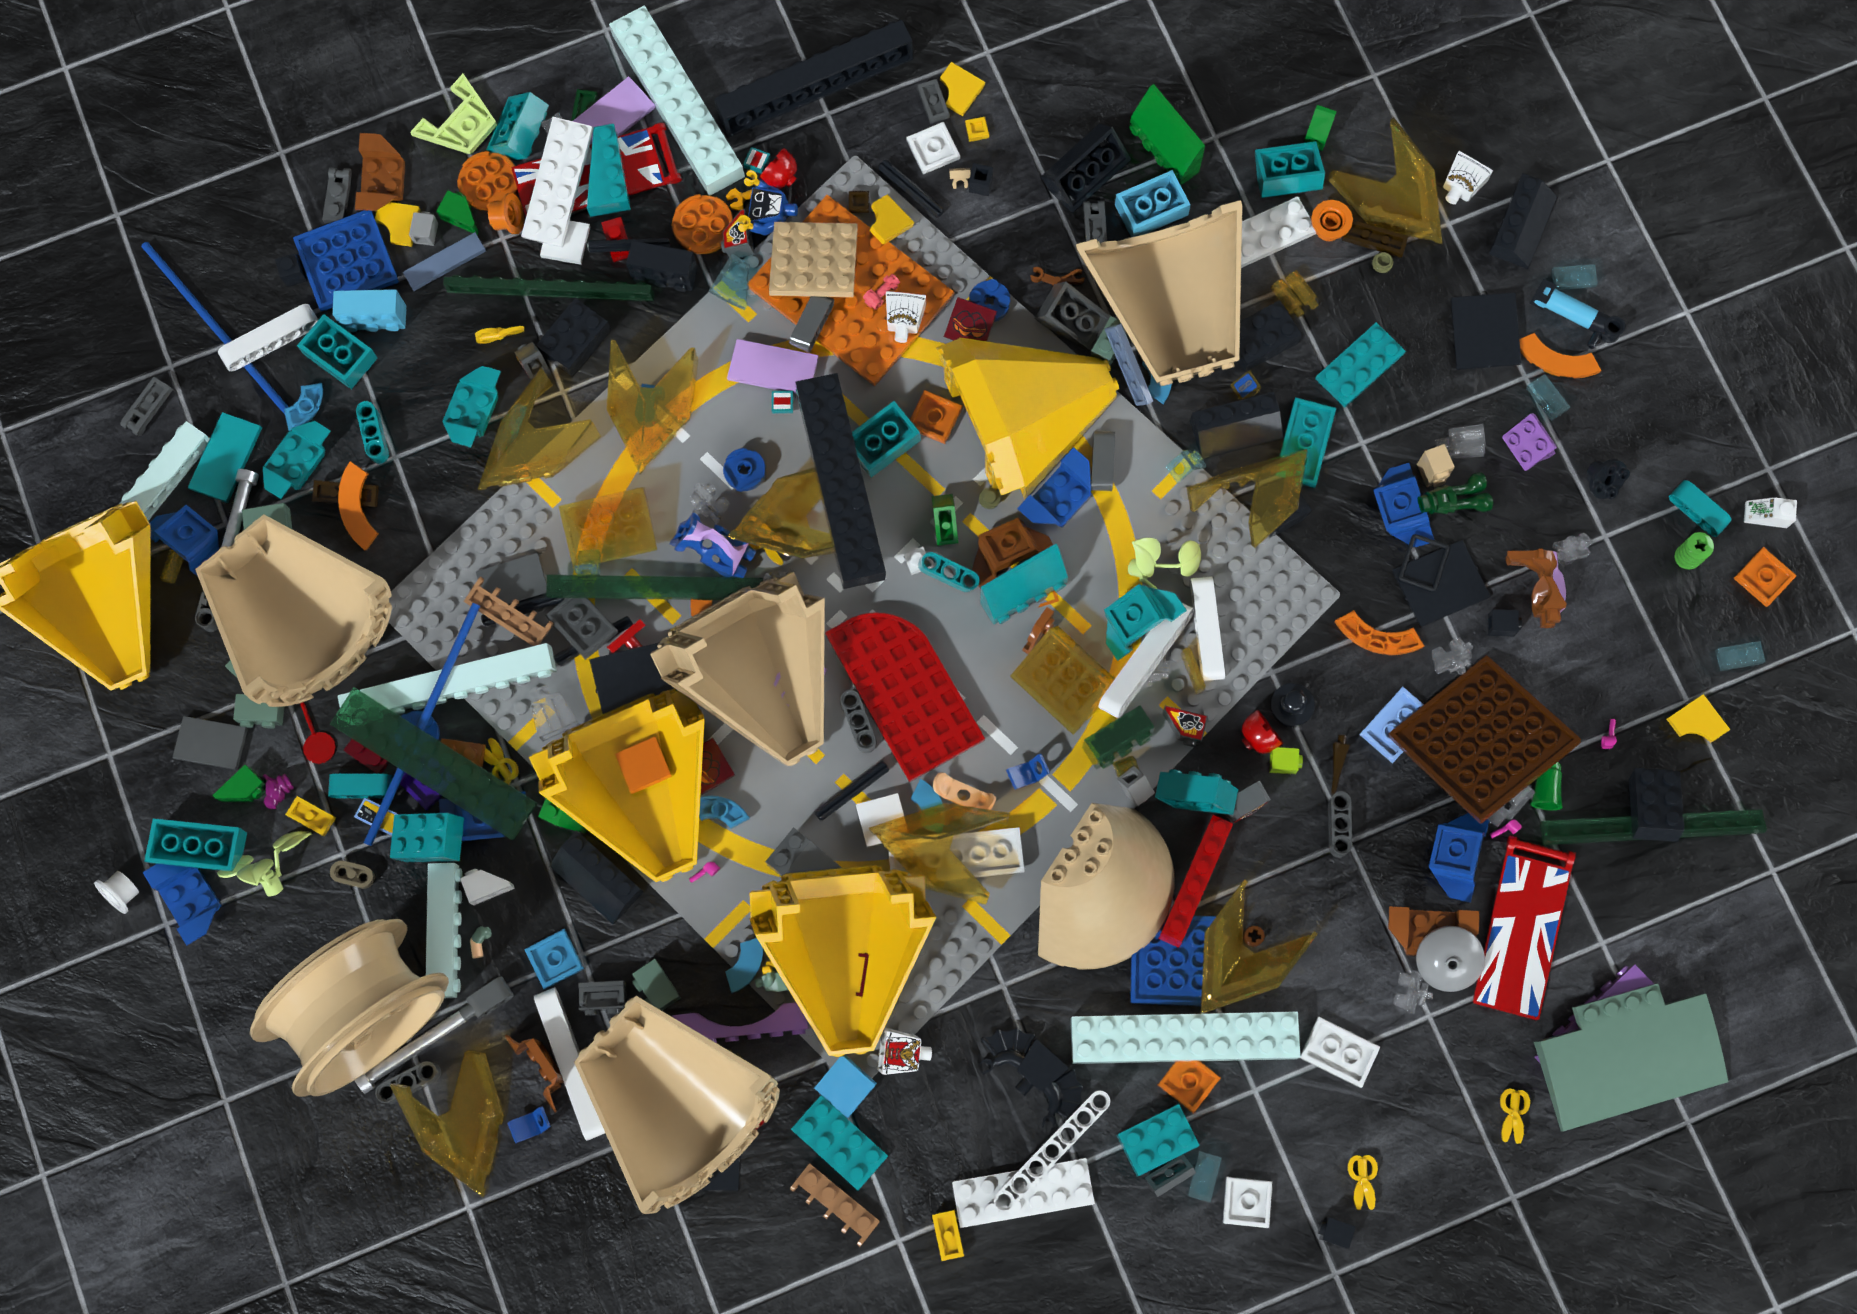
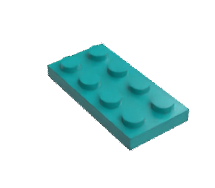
M1376 322L1322 370L1315 379L1345 408L1399 360L1406 351Z
M822 1095L791 1128L796 1135L858 1191L888 1157L885 1152Z

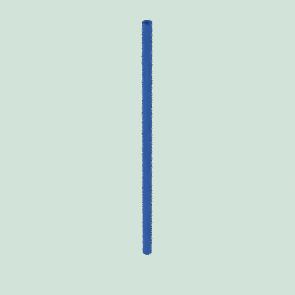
M144 242L141 246L219 339L224 344L231 342L230 337L148 242ZM252 363L244 366L284 413V409L289 406Z
M472 602L363 842L369 846H372L479 611L480 605Z

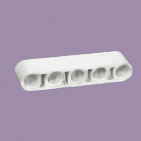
M302 304L225 344L218 350V354L229 371H236L305 335L317 323L318 318L309 304Z
M1213 577L1191 578L1190 590L1192 607L1194 608L1193 615L1202 681L1225 679V669Z

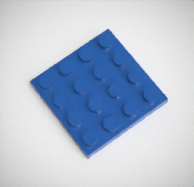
M364 210L293 237L321 312L333 308L334 291L380 290L399 282L373 211Z
M1193 916L1179 948L1158 939L1164 927L1163 924L1157 935L1147 946L1131 955L1130 1004L1221 1007L1222 917Z

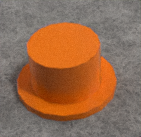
M507 193L502 201H494L489 204L488 219L494 230L507 229L511 234H519L522 231L524 212L519 198L514 193Z
M1327 200L1318 204L1313 210L1311 217L1313 229L1318 237L1325 241H1334L1346 235L1351 229L1353 222L1352 212L1347 205L1336 200Z

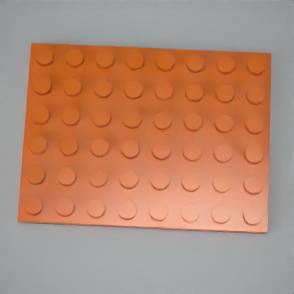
M826 195L803 222L857 223L854 297H831L834 299L833 308L816 341L869 383L876 386L952 299L955 292L890 242L883 245L870 232L868 225L830 196ZM771 256L747 283V288L796 325L811 296H770ZM891 274H894L899 279L900 284L895 291L890 289V292L926 295V308L918 333H908L907 342L905 343L896 342L895 332L888 330L886 294L882 297L884 300L883 304L876 310L873 307L870 308L863 299L864 294L868 290L872 289L876 292L885 283L883 279Z

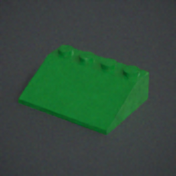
M1154 84L1151 85L1131 116L1130 130L1134 136H1138L1142 140L1144 148L1148 152H1152L1159 166H1163L1167 172L1173 170L1181 186L1199 173L1205 144Z

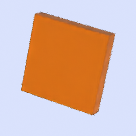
M924 390L910 421L921 435L946 444L963 406Z
M1762 547L1734 579L1764 606L1768 607L1797 575L1765 547Z
M656 737L615 754L631 794L672 777Z
M1176 1061L1159 1082L1158 1086L1194 1114L1221 1077L1201 1061Z

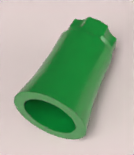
M1558 762L1536 779L1535 791L1531 802L1532 807L1549 811L1563 808L1561 797L1562 772L1561 765Z

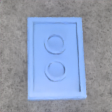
M1402 687L1359 735L1391 763H1394L1403 751L1389 738L1388 733L1424 704Z

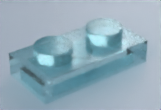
M1595 264L1553 267L1551 270L1553 283L1557 285L1555 288L1557 290L1596 287L1598 284Z
M1545 374L1526 387L1551 421L1570 409L1569 404Z
M1760 641L1715 650L1720 671L1759 665L1766 662Z
M1199 1151L1194 1168L1196 1174L1192 1176L1188 1197L1211 1202L1221 1157Z

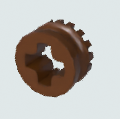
M1251 926L1244 932L1245 943L1251 947L1260 945L1265 938L1263 930L1258 926ZM1253 930L1257 931V935L1260 936V939H1256L1255 942H1252L1251 937H1248V933L1251 934Z

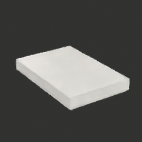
M1317 1017L1300 1054V1058L1362 1088L1380 1046L1321 1017Z

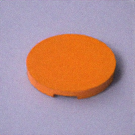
M484 151L471 156L463 163L457 185L459 192L466 196L470 206L488 211L491 202L502 201L507 193L517 194L518 189L512 172V167L515 164L507 156Z
M698 194L685 199L678 205L672 220V230L677 242L687 251L696 254H709L721 249L723 231L733 220V215L728 205L720 198Z

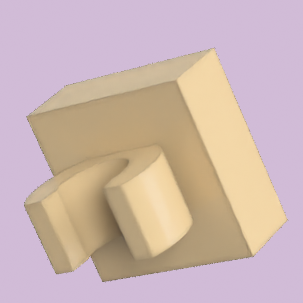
M970 168L949 169L950 179H953V188L956 189V183L959 180H962L964 188H967L968 180L966 178H970Z

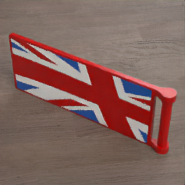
M657 123L652 127L618 136L628 196L682 181L680 173L677 172L665 133L667 130L665 123ZM652 134L658 135L670 174L667 177L663 175ZM592 144L589 145L572 212L587 208ZM541 159L512 167L525 217L529 209Z
M1514 836L1508 837L1484 947L1485 964L1480 977L1477 979L1472 1001L1474 1004L1533 1020L1540 1019L1570 875L1575 861V852L1568 851L1566 853L1520 841ZM1514 848L1565 861V866L1561 867L1513 854Z

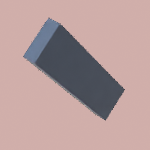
M474 232L405 270L403 274L413 291L481 255L486 250Z
M1122 324L1111 325L1105 328L1106 335L1136 406L1147 405L1153 402Z

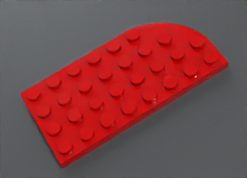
M866 613L852 617L825 632L832 648L909 783L985 741L984 735L928 638L914 624L891 614Z

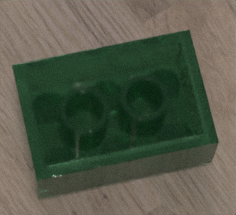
M1141 705L1084 739L1082 748L1096 770L1100 767L1106 769L1114 763L1113 760L1116 757L1121 756L1123 758L1130 754L1132 748L1137 744L1141 747L1151 740L1150 737L1153 736L1152 733L1155 727Z

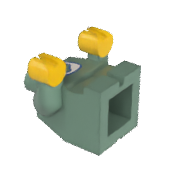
M771 960L767 961L766 966L762 967V978L755 979L756 987H765V991L774 992L788 990Z

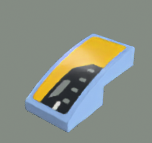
M364 798L354 817L371 826L380 805ZM388 809L379 830L392 836L394 815L397 813Z

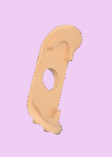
M939 772L934 778L933 789L939 796L974 812L987 813L996 802V796L993 793L980 791L951 778L946 773ZM960 790H967L970 793V798L966 801L960 800L957 796Z

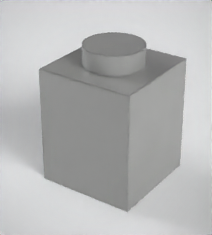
M426 211L413 213L409 232L413 243L434 246L438 228L435 216Z
M1135 766L1117 778L1126 796L1137 806L1155 793L1146 776Z

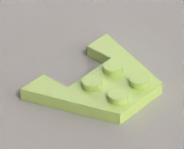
M462 74L450 88L454 94L464 100L439 129L422 118L410 133L414 137L472 155L495 129L497 123L465 75Z

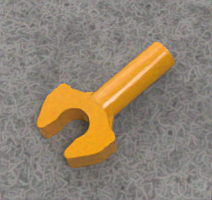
M736 188L730 190L726 195L727 201L734 198L738 199L737 202L730 204L731 210L739 211L744 209V202L751 199L752 189L743 193L739 192Z

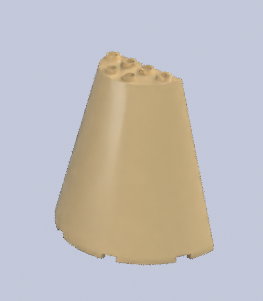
M1241 200L1221 205L1213 210L1212 214L1203 215L1187 223L1120 241L1102 242L1101 244L1097 239L1076 244L1077 252L1156 383L1166 386L1172 384L1173 380L1177 379L1179 383L1194 378L1193 375L1198 374L1200 378L1211 375L1214 369L1222 367V370L1235 367L1234 362L1239 361Z
M266 515L261 516L244 531L237 534L233 545L221 547L214 555L195 569L243 693L255 703H267L269 707H283L302 703L314 698L312 694L322 688L328 691L342 682L366 660L367 657L364 654L372 644L374 647L377 646L385 632L391 615L392 605L389 603V598L392 594L390 587L382 577Z
M1091 803L1070 835L1073 838V845L1070 848L1061 849L1042 878L1040 893L1038 956L1059 966L1082 970L1098 969L1118 964L1147 946L1167 919L1175 890V873L1171 855L1163 837L1155 826L1133 808Z
M635 996L627 1001L625 1008L619 1014L611 1018L609 1022L610 1028L606 1032L602 1030L597 1033L594 1041L580 1051L579 1057L574 1063L639 1210L643 1214L657 1213L662 1205L668 1209L701 1190L710 1183L708 1178H711L717 1169L720 1172L726 1170L758 1136L759 1132L756 1128L760 1126L761 1121L763 1120L767 1123L777 1104L780 1089L777 1087L778 1082L768 1073L645 1000Z

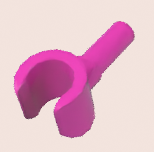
M1615 719L1610 720L1608 736H1602L1601 738L1603 749H1612L1617 742L1616 736H1614Z
M1511 820L1502 828L1490 833V836L1494 838L1505 833L1508 829L1514 835L1522 828V825L1517 820Z
M707 862L703 869L690 877L689 880L693 883L706 873L712 877L720 870V867L715 862Z

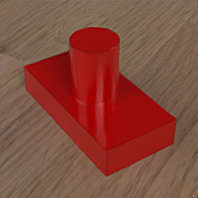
M621 217L601 222L606 240L628 239ZM629 251L610 252L613 262L628 258Z
M639 619L607 646V649L613 654L624 644L629 650L642 647L643 645L634 635L646 626L644 622Z

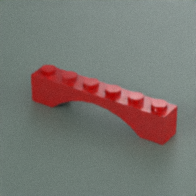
M1215 815L1212 816L1158 939L1178 948L1180 947L1233 823Z

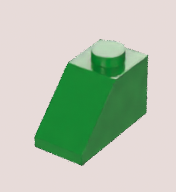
M1317 105L1304 143L1316 141L1318 149L1323 151L1337 111Z
M448 190L437 209L440 219L468 232H475L478 235L479 231L466 196L456 191L453 193Z
M953 494L931 496L937 546L959 543Z
M244 765L213 796L221 802H253L265 794L266 783L252 768Z
M547 798L545 799L538 816L539 818L559 827L577 830L581 833L587 832L586 828Z

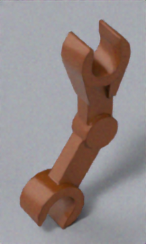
M1034 267L1033 272L1039 273L1040 276L1030 275V279L1035 283L1043 281L1053 286L1065 281L1072 285H1080L1084 282V278H1075V275L1082 274L1081 269H1076L1066 276L1054 277L1044 273L1042 268Z

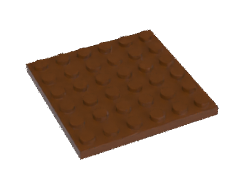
M1487 655L1388 733L1389 738L1480 824L1581 743L1579 736Z

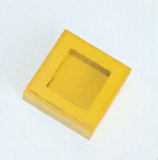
M985 117L965 120L969 142L989 138Z

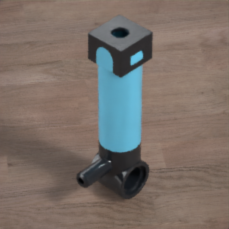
M1546 279L1542 280L1529 303L1541 310L1545 307L1594 332L1587 344L1590 349L1596 347L1600 338L1606 343L1616 342L1625 331V322L1620 317H1610L1555 289L1557 285ZM1608 327L1614 328L1616 332H1611Z

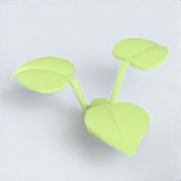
M1148 537L1137 539L1132 542L1136 559L1130 561L1128 573L1131 576L1140 577V582L1154 589H1157V587L1146 580L1154 574V568L1181 567L1182 576H1191L1200 565L1201 550L1199 544L1192 540L1183 543L1178 555L1180 563L1156 564V560L1161 554L1159 541Z
M308 831L290 832L274 842L276 872L271 870L274 864L273 860L263 859L250 864L254 860L253 857L242 855L232 872L219 870L217 874L222 878L237 875L241 881L256 886L261 883L267 896L277 895L284 889L279 879L282 876L279 866V853L295 847L309 835H312V833Z

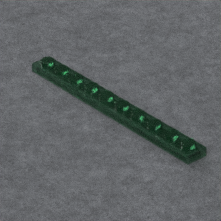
M452 275L451 277H444L443 283L448 293L653 301L654 296L651 285L642 282L635 285L625 282L610 284L604 281H596L595 283H587L583 280L566 282L562 279L545 281L540 278L533 280L513 278L510 280L501 277L485 279L480 276L463 278L459 275Z
M547 575L546 596L547 598L723 600L742 588L750 586L752 589L759 586L763 582V578Z
M1762 809L1683 814L1684 832L1680 838L1765 833L1767 827ZM1631 816L1541 821L1540 823L1543 845L1641 840L1632 838Z

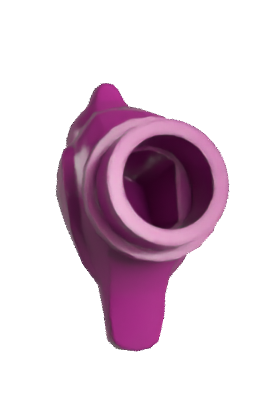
M263 774L262 776L266 781L264 804L268 809H276L277 804L284 800L285 794L290 793L294 786L286 774L279 775L276 779Z

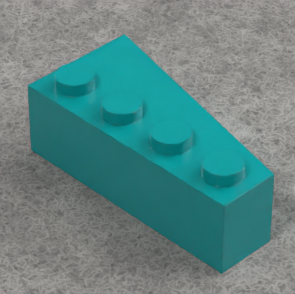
M614 124L597 126L593 129L587 210L590 217L631 210L619 141Z

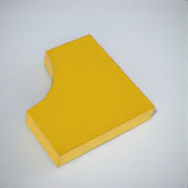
M952 62L940 77V81L947 87L949 92L946 106L961 116H964L985 86L983 80Z
M888 194L872 203L871 208L875 213L876 222L871 226L870 232L883 245L913 227L914 221Z
M390 202L376 211L375 220L389 229L390 242L392 244L412 247L413 241L409 236L413 213H420L419 206Z
M1704 694L1667 718V721L1679 737L1686 734H1698L1705 737L1710 743L1730 730Z

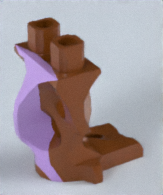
M1544 549L1507 551V556L1505 557L1507 565L1525 566L1537 572L1539 580L1532 591V612L1534 618H1540V628H1554L1555 623L1561 621L1560 613L1567 605L1565 602V582L1563 574L1558 569L1557 552Z

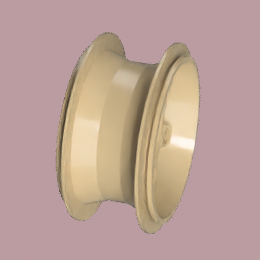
M374 920L340 935L311 954L290 971L259 1005L250 1028V1035L257 1042H267L278 1038L288 1042L300 1058L302 1069L292 1084V1091L298 1097L325 1095L364 1075L409 1041L441 1006L449 979L444 973H433L420 978L412 973L404 963L398 952V948L407 933V925L402 920Z

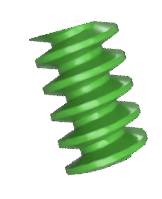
M1697 532L1692 534L1675 551V562L1683 569H1695L1712 554L1714 549L1713 540L1706 533Z

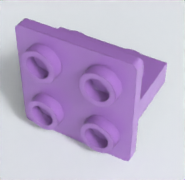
M1534 413L1528 415L1502 436L1524 471L1529 470L1539 461L1548 459L1556 453L1554 450L1557 446Z

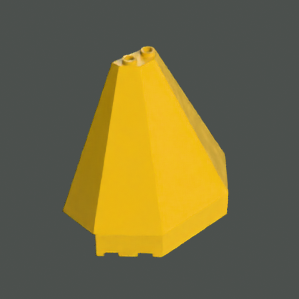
M959 338L936 347L944 365V381L952 398L961 396L985 451V474L991 488L999 489L1001 495L1020 488L1025 500L1116 399V390H1119L1116 378H1112L1109 373L1111 368L1107 359L1102 361L1096 357Z
M137 501L121 503L43 539L42 542L30 546L17 553L14 557L0 563V584L5 590L0 594V610L109 690H114L118 687L121 690L132 684V681L137 679L138 682H141L150 676V523Z
M678 690L663 691L657 696L654 693L648 694L562 733V738L552 740L542 747V751L529 756L540 780L538 781L539 793L653 881L658 882L661 880V882H665L671 879L673 874L680 871L682 873L693 869V865L697 864L704 716L697 703ZM656 737L672 777L631 794L615 754Z
M876 865L797 872L781 876V881L779 882L773 880L763 885L762 890L749 892L751 916L749 920L754 934L828 1055L841 1057L849 1053L865 1054L868 1051H874L936 919L935 913L928 901H926L925 875L908 876V872L896 869L885 872L882 871L881 866ZM859 953H868L869 958L863 997L856 996V992L860 993L865 957H859Z

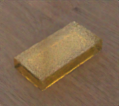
M1190 647L1183 649L1181 657L1195 693H1202L1206 685Z

